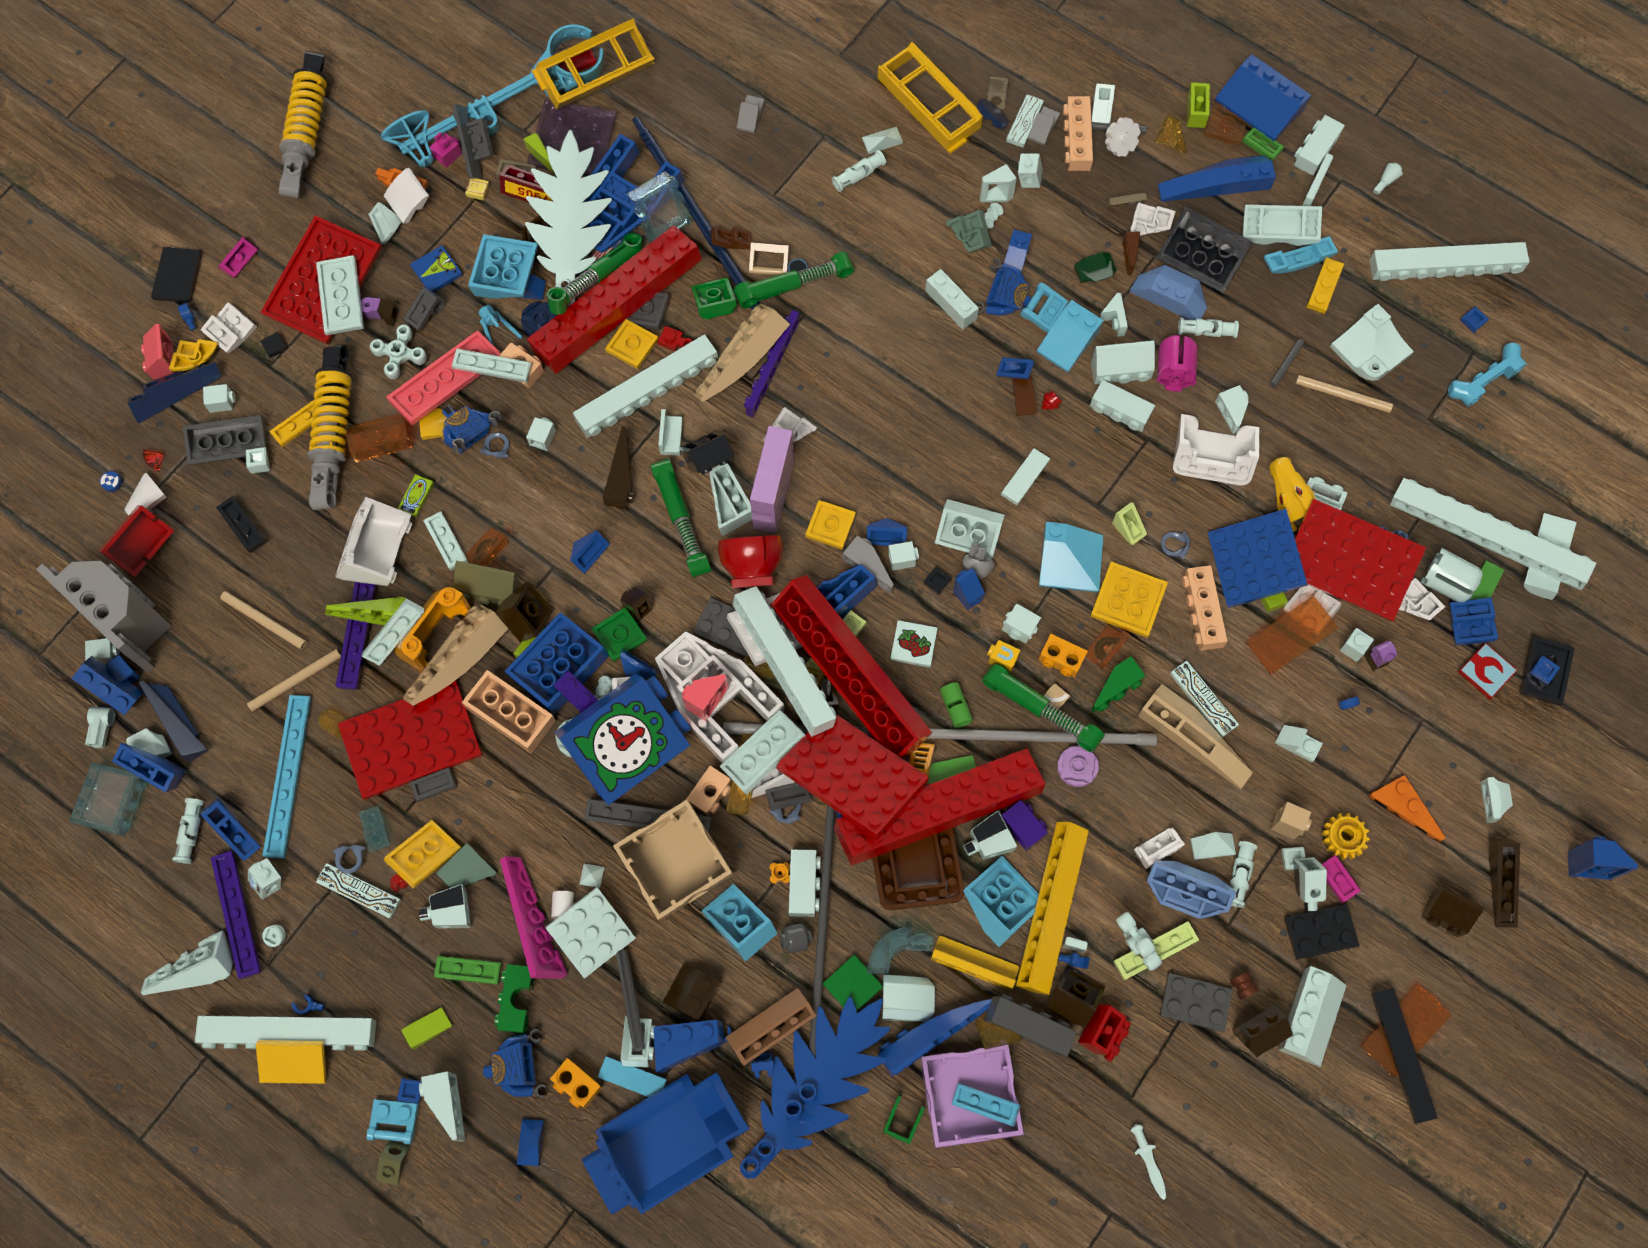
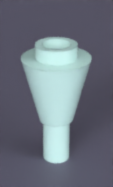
M1388 163L1379 184L1373 189V192L1379 195L1385 187L1403 175L1401 166L1397 163Z

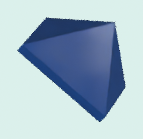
M1002 357L996 375L998 377L1028 379L1034 361Z
M886 518L867 525V540L872 545L889 546L906 542L907 527Z
M594 531L574 542L570 561L585 574L610 544L598 531Z
M624 649L620 651V658L626 677H632L637 674L643 678H651L657 675L655 668Z
M522 1119L517 1165L540 1166L544 1120Z

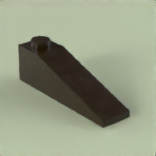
M622 427L604 490L603 501L607 506L628 510L629 503H633L634 492H632L628 434L626 427Z
M1490 838L1489 863L1495 927L1518 928L1520 843L1512 839Z

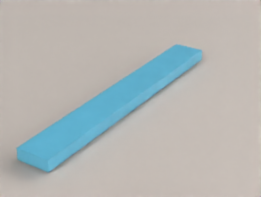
M289 695L263 850L264 858H286L312 700L310 696Z

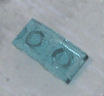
M380 806L358 812L369 852L390 846Z

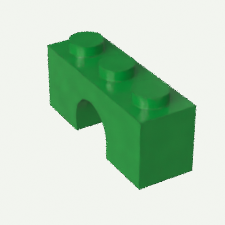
M507 964L506 970L503 969L501 982L504 983L503 991H500L498 996V1004H501L500 1012L496 1013L495 1026H497V1030L500 1032L526 1034L529 1012L516 1009L514 998L520 991H533L534 978L530 977L528 966Z

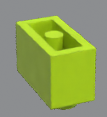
M1191 82L1187 94V127L1205 128L1209 118L1210 84Z

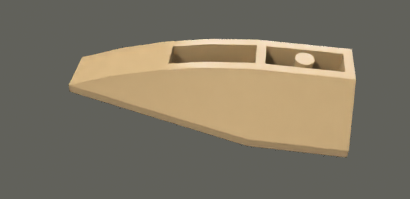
M763 304L754 307L751 311V316L740 324L739 330L703 383L699 385L694 397L704 402L737 381L768 352L790 324L770 307Z
M478 603L471 607L468 615L455 625L454 630L449 634L413 685L407 690L403 699L414 706L453 683L489 651L508 630L506 625L494 611Z
M1163 684L1160 685L1139 713L1138 717L1240 790L1253 772L1202 714Z

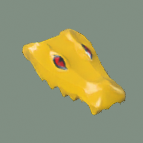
M1281 457L1270 463L1269 470L1274 481L1278 511L1287 509L1293 532H1295L1297 527L1294 521L1305 516L1313 498L1316 499L1311 487L1295 471L1291 459Z

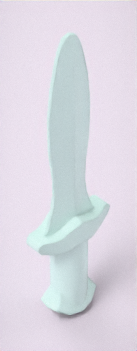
M1134 1125L1131 1128V1132L1135 1135L1139 1145L1135 1155L1140 1154L1144 1159L1155 1190L1162 1199H1166L1163 1178L1153 1158L1152 1149L1156 1146L1147 1144L1142 1125Z

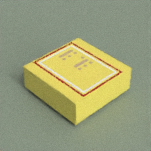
M470 179L465 192L466 197L485 200L490 185L489 181Z

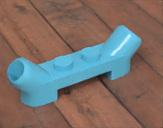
M1517 343L1506 344L1502 349L1501 363L1495 362L1487 369L1488 372L1485 374L1481 372L1476 375L1472 383L1454 380L1448 389L1449 397L1462 400L1469 407L1486 392L1484 387L1504 374L1510 379L1527 365L1521 357V346Z

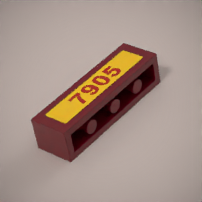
M507 165L500 173V193L528 202L527 196L554 202L539 185L532 172Z

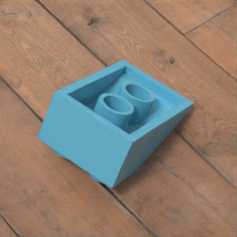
M1071 300L1037 349V353L1066 372H1069L1100 332L1103 320Z
M734 884L701 911L745 962L778 934L772 922Z

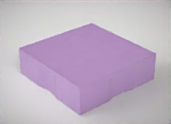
M768 426L750 497L753 529L777 534L794 465L792 430Z
M1008 1044L979 1048L970 1052H952L921 1057L934 1148L1024 1135L1020 1110L1013 1127L951 1105L958 1083L1018 1104L1014 1093V1075Z

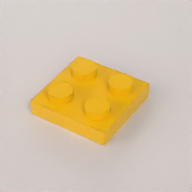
M625 319L606 346L605 351L630 366L639 369L659 339L655 334Z
M818 500L805 538L843 550L856 512Z

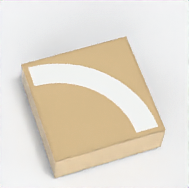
M1055 683L1043 695L1051 701L1050 705L1052 704V707L1056 706L1055 709H1060L1070 698V695Z

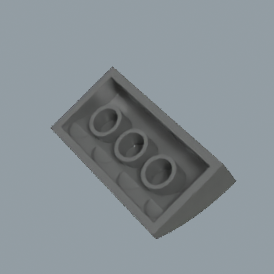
M262 415L182 426L187 465L246 457V450L266 447L267 450L265 417Z

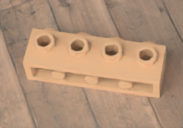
M1068 96L1067 103L1063 104V115H1066L1063 130L1067 131V136L1064 137V147H1067L1065 163H1068V171H1091L1093 150L1090 96Z
M1211 565L1188 568L1184 576H1182V585L1187 589L1186 604L1191 608L1190 622L1195 627V644L1199 646L1200 651L1223 648L1228 641Z

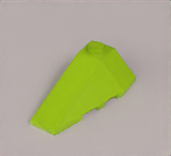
M396 597L327 605L325 615L384 626L407 598Z

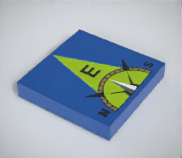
M442 245L410 264L425 288L434 293L463 276Z

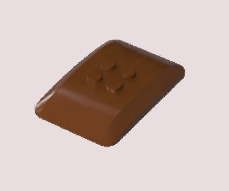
M953 828L872 858L879 901L886 910L957 903L964 896V886Z

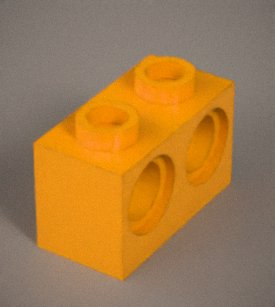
M1050 634L1038 660L1045 667L1056 668L1060 670L1062 675L1075 678L1088 651ZM1048 650H1055L1058 655L1051 656ZM1066 659H1074L1076 665H1069Z
M568 1058L550 1078L554 1082L552 1087L560 1094L566 1092L570 1096L568 1101L576 1108L580 1106L587 1108L603 1088ZM570 1072L572 1074L571 1082L563 1084L562 1075ZM582 1086H587L589 1089V1093L585 1098L578 1096V1090Z

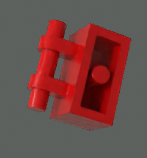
M1098 1004L1078 1043L1094 1054L1105 1055L1104 1059L1112 1062L1121 1050L1119 1047L1123 1039H1126L1129 1034L1128 1029L1131 1023L1125 1020V1015L1111 1005Z

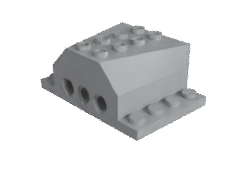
M102 561L71 562L60 573L52 566L47 568L44 564H41L36 569L118 650L148 673L155 668L149 663L152 659L145 651L171 625L153 609L156 605L111 563L107 566Z

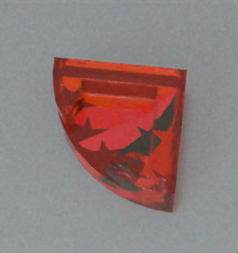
M143 449L142 455L146 464L152 470L159 472L164 453L162 451Z

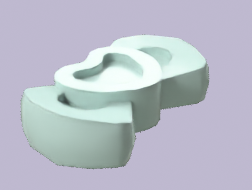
M991 203L990 208L984 213L988 229L993 228L994 221L1003 214V208L998 203Z
M602 676L598 680L599 685L594 695L598 700L607 695L611 690L612 679L608 676Z

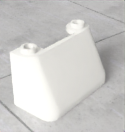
M1181 414L1173 460L1174 472L1183 476L1234 485H1247L1250 483L1259 459V427L1243 426L1239 428L1236 436L1198 430L1199 422L1197 418Z
M365 497L354 517L335 577L345 581L388 586L389 583L393 584L397 572H394L393 565L404 533L408 534L411 529L412 523L409 522L411 514Z

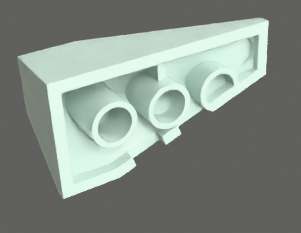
M223 930L199 942V947L190 954L187 951L181 954V958L175 964H166L145 978L141 989L142 995L207 985L226 979L231 973L234 961Z

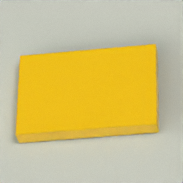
M431 820L386 855L384 861L414 889L450 860L461 847Z
M257 1041L256 1052L259 1083L325 1084L327 1077L324 1041Z

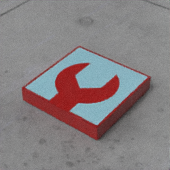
M1485 643L1458 673L1490 700L1516 673L1517 669Z

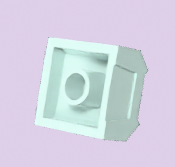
M883 975L882 1021H929L935 1013V986L928 978Z

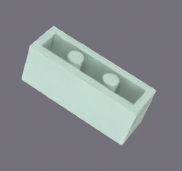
M1327 115L1321 121L1318 120L1312 129L1314 131L1313 134L1309 133L1304 140L1305 146L1303 148L1299 147L1294 156L1297 158L1294 166L1314 176L1326 154L1330 152L1340 137L1345 125Z
M941 269L926 280L925 291L962 330L977 319L979 308Z
M1102 380L1092 398L1090 407L1098 413L1110 416L1116 422L1128 425L1132 430L1142 432L1152 415L1155 405Z
M791 850L789 916L815 917V911H819V898H815L816 890H820V877H816V869H820L821 856H817L816 850Z

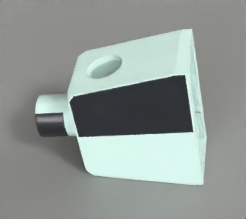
M999 811L970 831L972 841L963 845L968 856L979 851L983 860L1012 852L1017 848Z
M1314 857L1293 859L1296 894L1303 900L1306 911L1318 910V902L1326 900L1327 870Z
M462 884L430 895V906L419 908L420 920L432 919V924L435 928H471L466 887Z

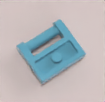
M1039 283L1036 287L1037 291L1027 307L1023 308L1020 315L1048 333L1069 301L1046 284ZM1042 295H1046V301L1038 314H1035L1033 312Z
M374 1099L370 1125L367 1131V1140L402 1141L404 1144L411 1145L414 1138L419 1104ZM378 1124L407 1126L405 1133L378 1130Z

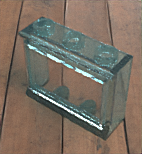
M666 171L627 193V196L635 203L636 207L633 209L642 220L640 226L647 233L644 237L649 243L673 225L680 229L687 224H691L689 220L690 213L683 204V201H685L684 197L677 188L679 186L678 181Z
M92 762L69 822L77 826L124 838L125 834L130 830L131 818L138 809V800L140 794L145 790L146 781L129 771Z

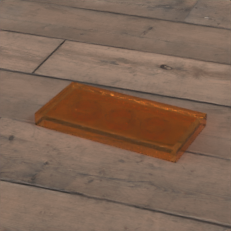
M1313 595L1252 637L1246 644L1271 676L1336 631L1338 626Z
M1416 984L1399 1003L1416 1054L1452 1015L1419 984ZM1380 1024L1361 1047L1393 1078H1396L1398 1073L1382 1025Z

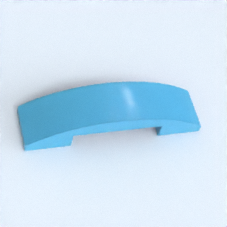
M1330 236L1320 239V242L1286 253L1278 251L1265 255L1264 259L1272 273L1280 274L1297 271L1324 261L1326 257L1330 258L1337 254L1338 250Z

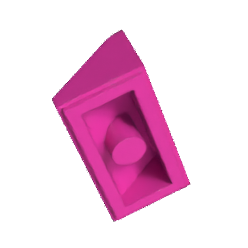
M242 237L218 268L235 278L258 249Z

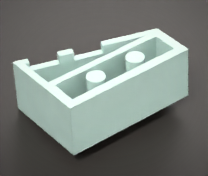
M728 463L722 466L718 465L709 472L718 527L722 536L752 520L750 502Z

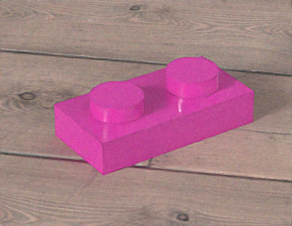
M1336 855L1321 864L1327 870L1326 882L1341 903L1361 891Z

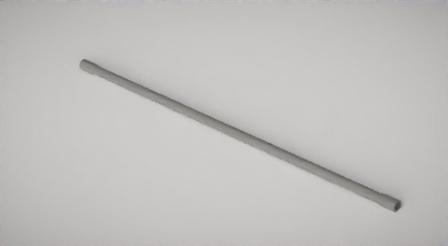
M724 722L723 730L727 734H754L764 724ZM796 725L804 734L808 732L805 725ZM854 726L869 737H874L866 727ZM929 728L932 734L927 738L1076 743L1077 740L1067 732ZM1104 733L1105 736L1100 742L1106 744L1156 746L1157 734Z

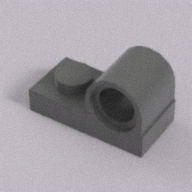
M423 287L404 320L417 330L422 331L431 314L437 315L441 312L445 301L431 290Z

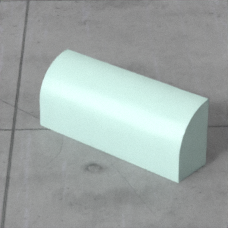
M1544 513L1537 537L1548 539L1559 547L1569 549L1577 522ZM1528 568L1524 587L1528 592L1536 596L1553 600L1558 593L1561 581Z

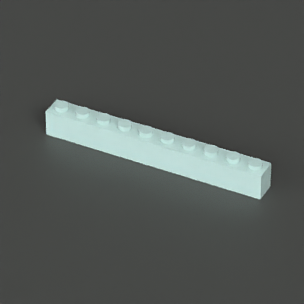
M1403 478L1390 504L1397 509L1579 590H1582L1587 584L1596 565V562H1593L1587 556L1575 554L1566 547H1559L1548 539L1534 536L1528 530L1516 528L1507 521H1500L1489 513H1482L1471 505L1457 502L1453 497L1439 494L1436 490L1423 487L1411 479Z

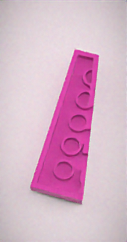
M505 856L500 859L530 977L562 979L567 976V972L558 950L554 951L551 943L553 937L546 931L543 921L545 917L543 912H540L537 908L536 902L538 899L521 857Z

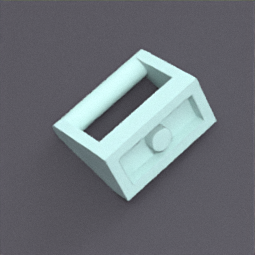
M1007 164L982 178L979 199L981 202H1007L1013 199L1017 178ZM989 184H997L996 187L988 191Z

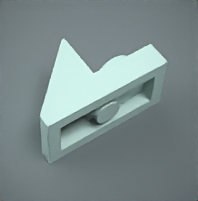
M1096 83L1091 122L1110 123L1115 85Z
M1117 293L1100 316L1103 321L1112 320V328L1116 330L1117 337L1125 336L1128 328L1121 293Z
M1288 725L1282 727L1275 741V744L1311 763L1314 762L1323 743L1306 735L1307 729Z

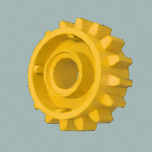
M1340 813L1336 818L1331 817L1329 819L1330 823L1324 824L1323 827L1327 830L1321 833V835L1325 836V840L1322 843L1327 845V851L1331 850L1333 852V856L1339 855L1341 860L1346 859L1348 856L1351 860L1355 858V854L1360 856L1363 854L1362 850L1368 848L1365 842L1370 840L1366 834L1369 832V829H1365V822H1360L1358 816L1353 818L1350 817V813H1347L1343 817ZM1342 832L1349 835V841L1342 838Z

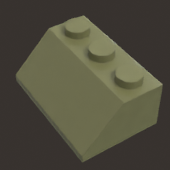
M456 560L454 589L461 592L467 601L474 599L484 605L493 603L500 607L503 600L521 587L514 572Z

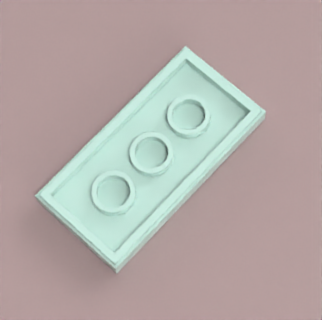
M354 255L316 262L324 333L331 335L364 329L357 265Z
M779 709L720 767L747 795L806 735Z

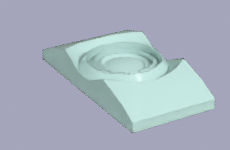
M1245 205L1243 237L1253 243L1262 245L1276 242L1295 246L1318 243L1321 239L1322 207Z

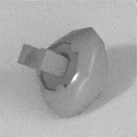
M973 543L971 544L969 554L963 557V568L966 571L973 568L978 579L982 580L994 570L995 563L990 557L985 556L987 548H978L980 544Z

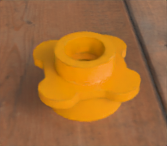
M787 862L783 864L772 863L770 865L772 872L770 881L773 884L777 882L789 883L790 864Z

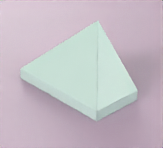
M897 126L862 137L868 154L903 144Z
M379 202L369 213L381 243L386 244L402 221L394 212Z
M1214 832L1190 839L1194 860L1236 855L1231 833Z

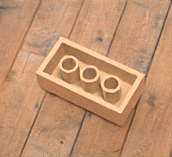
M488 670L462 701L467 710L530 754L533 753L556 722L552 714Z

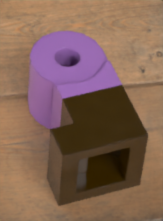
M370 297L361 300L362 313L365 318L384 319L387 325H395L399 312L395 301Z
M1388 640L1366 651L1363 656L1374 672L1390 664L1397 656V651Z

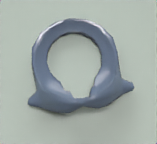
M501 433L490 434L485 439L483 449L479 451L486 456L492 455L496 458H508V438ZM494 438H501L505 442L504 448L499 452L490 451L489 444Z
M1186 531L1182 533L1169 532L1162 538L1161 548L1168 556L1184 559L1190 549V538ZM1173 537L1185 542L1186 547L1176 552H1171L1166 549L1165 541Z
M801 804L797 805L786 819L783 818L781 809L769 811L776 820L782 823L791 824L801 820L799 816Z
M359 845L341 846L333 850V853L336 854L335 864L337 869L346 874L359 870L362 866V851L365 850V847ZM352 849L357 857V863L353 868L345 869L341 866V857L344 852Z

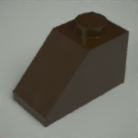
M637 587L626 590L621 596L622 606L626 607L637 622L653 610L649 595Z

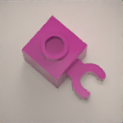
M439 132L434 137L436 142L430 146L432 155L447 168L462 155L459 147L460 143L455 137L451 138L447 133L442 136Z

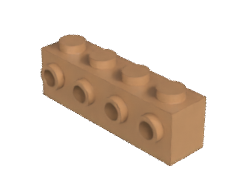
M797 988L725 1038L742 1064L746 1065L813 1019L816 1014Z

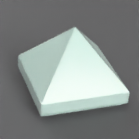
M584 864L580 885L601 888L605 867Z

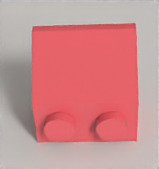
M155 324L143 336V344H141V350L145 361L142 362L143 370L152 379L162 378L175 373V371L169 370L174 353L173 341L160 324Z
M722 674L694 680L691 685L688 684L682 692L685 709L707 721L729 689L727 676Z

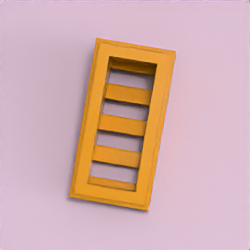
M922 743L910 756L909 764L924 767V769H917L927 776L930 773L935 744ZM918 749H926L929 750V752L919 751ZM917 754H919V755H927V757H920V756H917ZM916 760H918V761H925V763H920V762H915V761H916Z

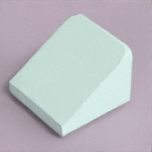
M266 447L246 450V466L250 473L270 471Z

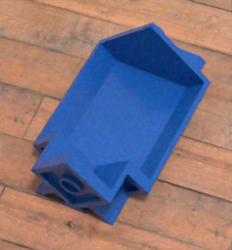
M717 1072L695 1086L688 1074L596 1129L595 1131L599 1138L596 1140L599 1148L582 1158V1162L611 1215L629 1204L632 1209L636 1207L640 1214H643L733 1158L734 1156L727 1143L749 1130V1127Z

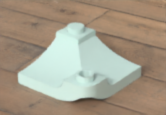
M1379 304L1365 313L1359 321L1330 346L1355 373L1371 381L1384 377L1414 352L1397 332L1391 321V316Z

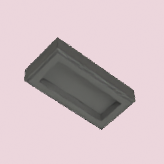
M449 767L410 782L416 802L457 788Z
M797 783L765 790L771 811L811 802L810 793Z

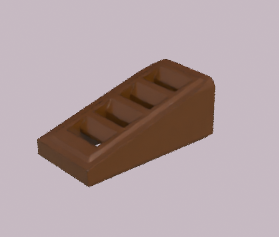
M1139 231L1126 232L1122 241L1128 275H1132L1136 264L1140 239Z

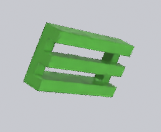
M1254 127L1242 141L1259 154L1269 158L1272 162L1284 149L1283 145L1276 140H1271Z

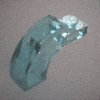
M911 927L899 928L887 933L877 942L871 952L867 974H888L891 959L901 951H931L933 936H927L925 933H916L913 936L911 935Z

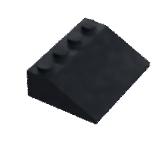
M1185 206L1157 258L1224 293L1250 251L1253 242Z

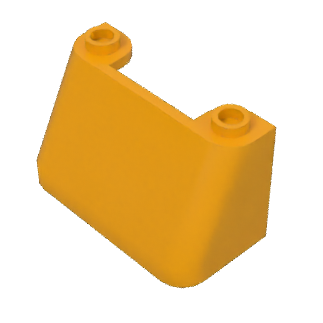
M446 587L434 592L423 606L424 613L394 648L395 654L401 660L420 672L428 664L426 661L428 652L423 648L422 644L442 617L446 616L451 620L457 615L466 617L471 608L464 595L454 588Z

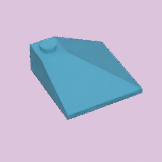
M483 234L468 284L474 296L491 299L523 297L538 244Z
M1046 522L1043 531L1039 586L1099 593L1103 535L1068 524Z
M1003 856L963 890L982 929L998 947L1006 942L1034 915L1039 895Z

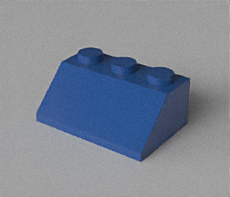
M1593 837L1592 840L1585 841L1584 844L1577 845L1576 848L1568 851V871L1570 877L1613 880L1638 869V864L1615 841H1608L1606 837Z

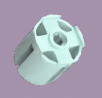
M1441 548V554H1436L1429 566L1426 577L1422 578L1421 583L1456 602H1465L1473 596L1474 590L1478 588L1482 579V571L1474 564Z

